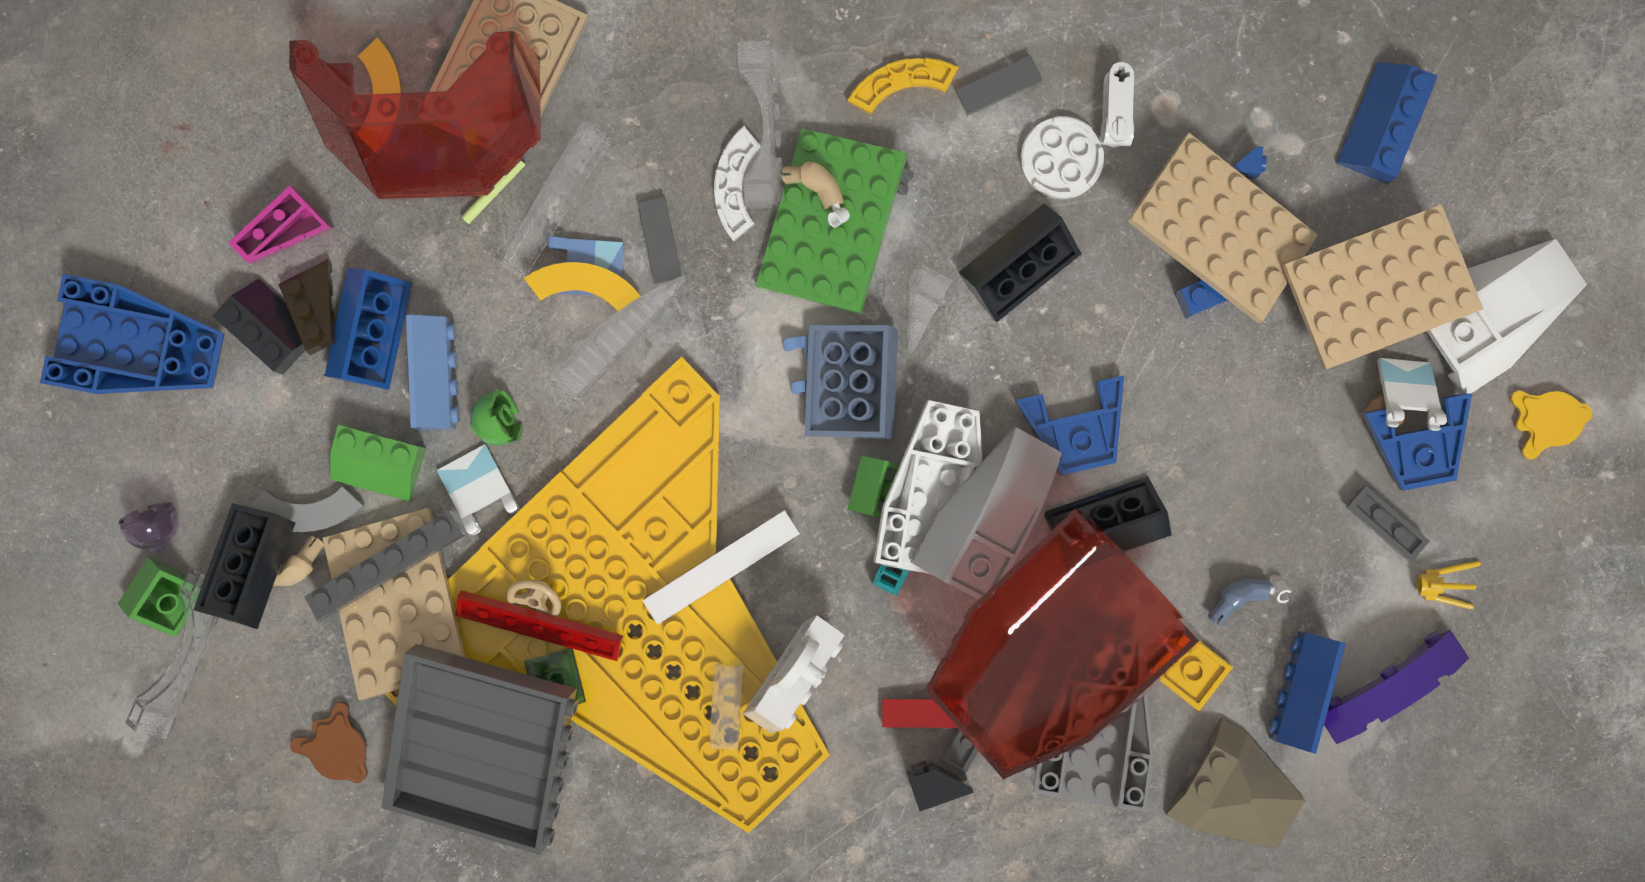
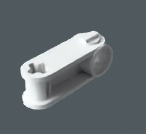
M1125 62L1114 64L1105 75L1103 81L1100 140L1102 145L1110 147L1131 146L1134 135V71Z

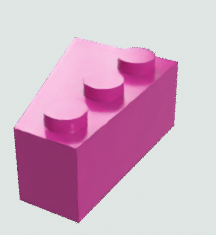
M289 186L228 243L247 263L256 264L332 230L334 227L295 187Z

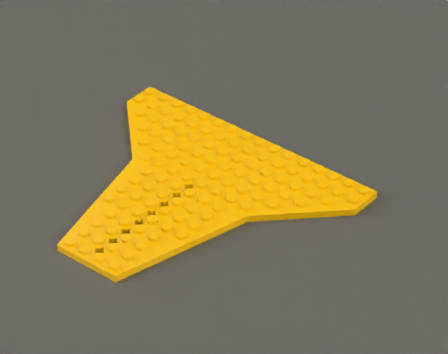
M681 356L623 414L499 529L448 579L456 613L457 597L461 590L508 603L507 591L513 583L521 580H540L555 591L561 601V611L557 617L623 635L618 661H614L456 616L466 658L576 688L575 700H578V708L576 714L571 719L573 722L742 830L750 833L828 758L830 753L801 704H799L794 712L797 717L790 728H784L782 731L772 733L743 714L777 663V659L731 578L658 625L643 603L644 599L717 554L720 396ZM527 588L518 590L515 595L525 593ZM547 598L545 603L547 609L551 611L553 608V604L551 600ZM519 604L524 608L537 611L535 608H531L528 605ZM630 624L635 626L640 624L642 626L641 633L643 635L640 638L638 636L633 638L629 636L631 632ZM650 644L654 646L659 644L662 647L660 649L662 654L660 658L656 656L650 658L648 656L650 652L648 646ZM669 664L672 666L678 664L681 667L679 670L681 676L679 678L675 676L669 678L667 676L669 673L667 666ZM690 684L693 687L698 685L700 687L698 691L700 697L696 699L693 696L689 699L686 696L688 693L687 685ZM399 690L385 694L397 705ZM707 705L711 707L717 705L719 707L717 712L719 717L717 719L713 716L708 719L705 716L708 712L705 708ZM727 725L738 727L737 735L739 737L737 739L733 737L727 739L724 736L727 732L725 729ZM747 745L758 748L756 751L758 757L755 760L752 757L748 759L744 757L746 753L744 748ZM764 767H776L775 774L777 778L775 780L772 778L766 780L763 777L765 774Z

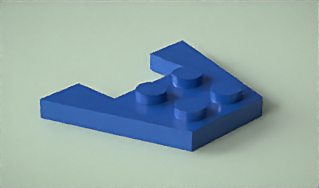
M1124 376L1096 382L1102 409L1049 421L1043 394L1015 400L1038 440L1062 452L1057 468L1060 475L1116 463Z
M1472 393L1441 397L1442 410L1447 417V422L1445 425L1440 426L1441 429L1439 431L1425 428L1395 434V427L1386 425V408L1362 412L1400 490L1405 491L1457 480Z

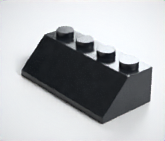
M1044 203L958 273L969 291L997 323L1082 253L1063 218Z
M1148 476L1045 511L1044 515L1057 554L1066 572L1172 536L1168 512Z
M232 503L193 610L258 630L296 522L275 513Z

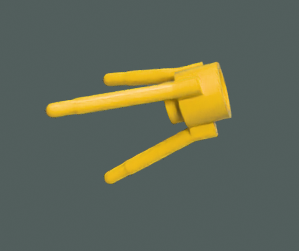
M1475 561L1439 569H1425V574L1418 575L1417 590L1419 596H1424L1425 600H1435L1462 608L1473 609V604L1438 594H1443L1444 589L1474 590L1476 589L1475 584L1445 583L1444 578L1438 575L1478 567L1481 565V562Z

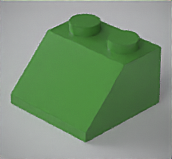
M861 455L848 510L881 519L883 504L900 465Z
M148 557L118 602V605L128 618L176 637L192 613L202 586L174 568Z

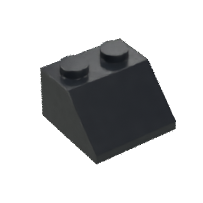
M926 761L918 762L910 766L911 771L906 772L919 811L974 793L967 779L934 763L927 765Z

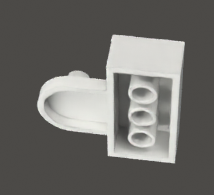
M819 616L805 620L743 714L770 733L782 731L784 728L789 729L797 717L794 712L799 704L804 705L813 692L810 690V687L812 685L815 688L818 687L822 682L821 679L825 677L828 670L825 664L830 657L835 658L842 649L843 644L841 640L844 634Z

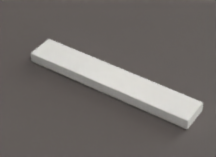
M784 510L644 599L643 603L658 625L800 533Z

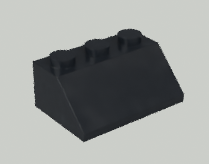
M260 279L232 294L213 315L220 324L273 372L284 374L305 351L286 302Z

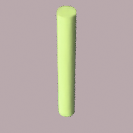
M520 159L518 163L513 162L461 218L470 224L521 171L525 164Z

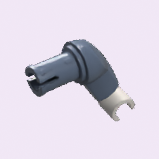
M1242 578L1232 582L1221 591V600L1209 612L1208 617L1213 623L1219 620L1217 625L1223 626L1235 609L1242 608L1247 602L1267 601L1269 595L1273 594L1279 603H1286L1289 601V598L1285 592L1290 593L1291 590L1284 581H1277L1271 586L1269 580Z

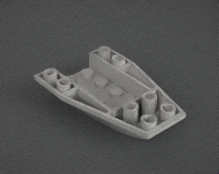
M1014 426L937 512L911 563L976 599L1005 612L1031 565L1062 452Z
M1085 629L1041 736L1033 793L1107 807L1147 812L1154 750L1142 638Z

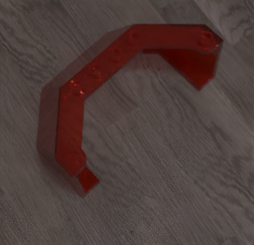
M515 31L492 34L486 42V50L447 91L357 95L353 91V65L351 63H327L319 57L318 48L312 42L307 40L289 41V69L324 146L380 200L488 196L495 188L496 183L504 175L507 176L522 160L521 157L541 140L540 57Z

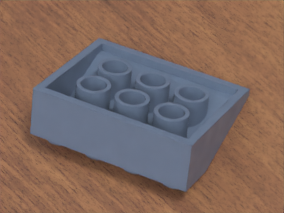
M809 325L804 436L894 440L898 329L890 325Z

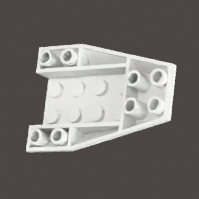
M1557 239L1468 268L1483 310L1427 331L1453 370V372L1448 374V377L1460 394L1476 391L1511 368L1587 285Z
M931 400L926 401L883 504L874 563L930 574L912 564L911 560L937 512L983 462L979 411Z

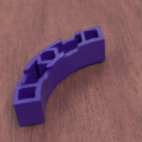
M1448 630L1441 634L1435 631L1423 639L1425 643L1397 666L1390 665L1379 673L1380 677L1342 698L1339 696L1331 698L1324 726L1334 742L1339 744L1365 732L1367 724L1375 721L1377 718L1381 723L1437 688L1440 685L1438 681L1440 677L1453 675L1469 657L1452 631Z

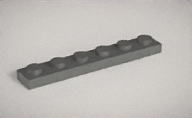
M448 510L304 597L316 620L323 621L464 537L465 534L454 513Z

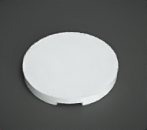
M1057 116L1041 122L1027 135L1021 150V167L1028 183L1040 194L1053 199H1071L1085 193L1094 185L1103 168L1104 151L1097 135L1088 124L1073 117Z

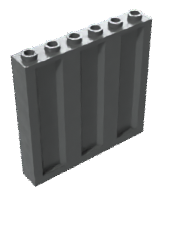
M414 645L404 654L381 808L540 855L546 846L552 844L555 836V829H552V825L560 809L557 797L562 792L564 786V778H561L562 769H565L569 759V752H566V747L574 731V727L570 725L571 719L576 714L578 708V700H575L577 689L423 645Z

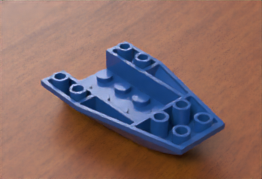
M67 274L62 275L57 301L65 303L54 357L45 356L40 383L94 394L214 388L224 333L121 285Z

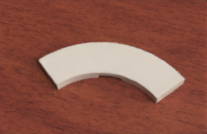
M745 126L735 133L723 150L714 180L717 212L724 229L733 242L755 225L744 206L742 183L748 164L762 147Z

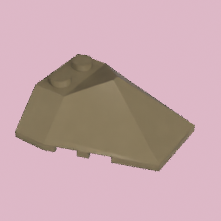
M1221 718L1208 740L1212 744L1185 791H1178L1165 814L1191 830L1277 849L1305 800L1247 732Z

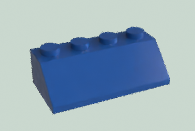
M1378 62L1336 163L1386 184L1396 179L1438 76L1413 65Z
M347 269L335 324V343L330 347L325 377L389 390L412 282L366 269Z
M1301 631L1298 632L1297 636L1293 637L1290 645V652H1293L1290 663L1285 665L1283 671V679L1286 680L1283 690H1279L1276 697L1275 705L1278 706L1276 717L1271 718L1268 727L1271 740L1316 754L1346 643Z

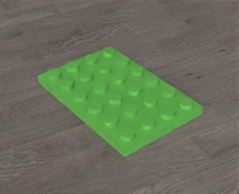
M802 128L791 167L802 166L807 161L823 166L837 180L844 199V203L840 207L847 209L850 216L840 226L832 227L828 222V215L833 210L824 208L816 192L807 188L803 183H785L756 286L772 292L862 314L908 156L906 152Z

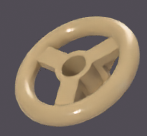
M521 580L513 583L507 591V601L510 604L520 606L519 604L528 605L531 608H535L538 612L556 617L561 611V601L558 595L543 581ZM527 588L525 593L515 595L518 590ZM547 598H549L553 604V608L551 611L547 609L545 603Z

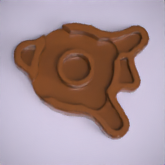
M344 702L337 703L333 707L329 718L313 722L314 738L297 737L292 740L290 749L294 753L307 756L314 768L328 779L349 780L353 783H360L368 775L367 759H365L366 747H368L362 733L351 723L349 706Z

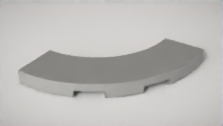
M342 486L330 497L311 504L289 503L272 495L268 490H263L248 507L275 513L296 522L292 532H313L339 525L355 515L365 505L346 487Z

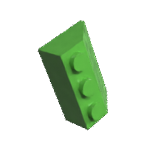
M338 425L330 451V480L411 502L426 448Z

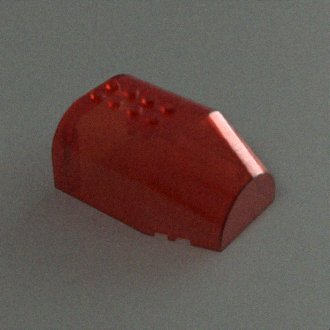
M1074 509L968 609L964 616L965 620L958 633L954 635L951 646L945 657L941 659L925 691L1002 779H1005L1096 740L1204 640L1183 613L1127 553L1088 515Z

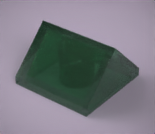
M567 648L524 660L527 675L576 688L575 700H578V704L586 702L573 649Z

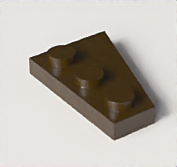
M328 259L278 284L303 346L309 355L335 343L334 312L332 311L331 303L333 286L330 280L332 263Z

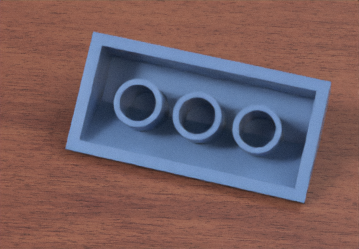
M406 315L411 428L421 431L456 429V423L460 421L459 407L455 406V395H458L459 386L457 378L454 379L453 368L457 367V353L452 350V340H456L455 324L451 323V319L444 316Z

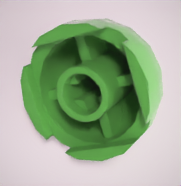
M499 389L479 397L471 411L470 428L472 432L482 441L493 446H501L518 441L522 436L523 430L522 422L517 424L514 414H520L514 400L506 391L498 392Z

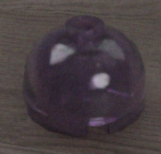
M162 502L147 506L148 510L141 513L138 510L133 511L119 520L120 530L126 541L133 547L150 549L151 552L167 548V542L175 537L179 526L178 513L172 502Z

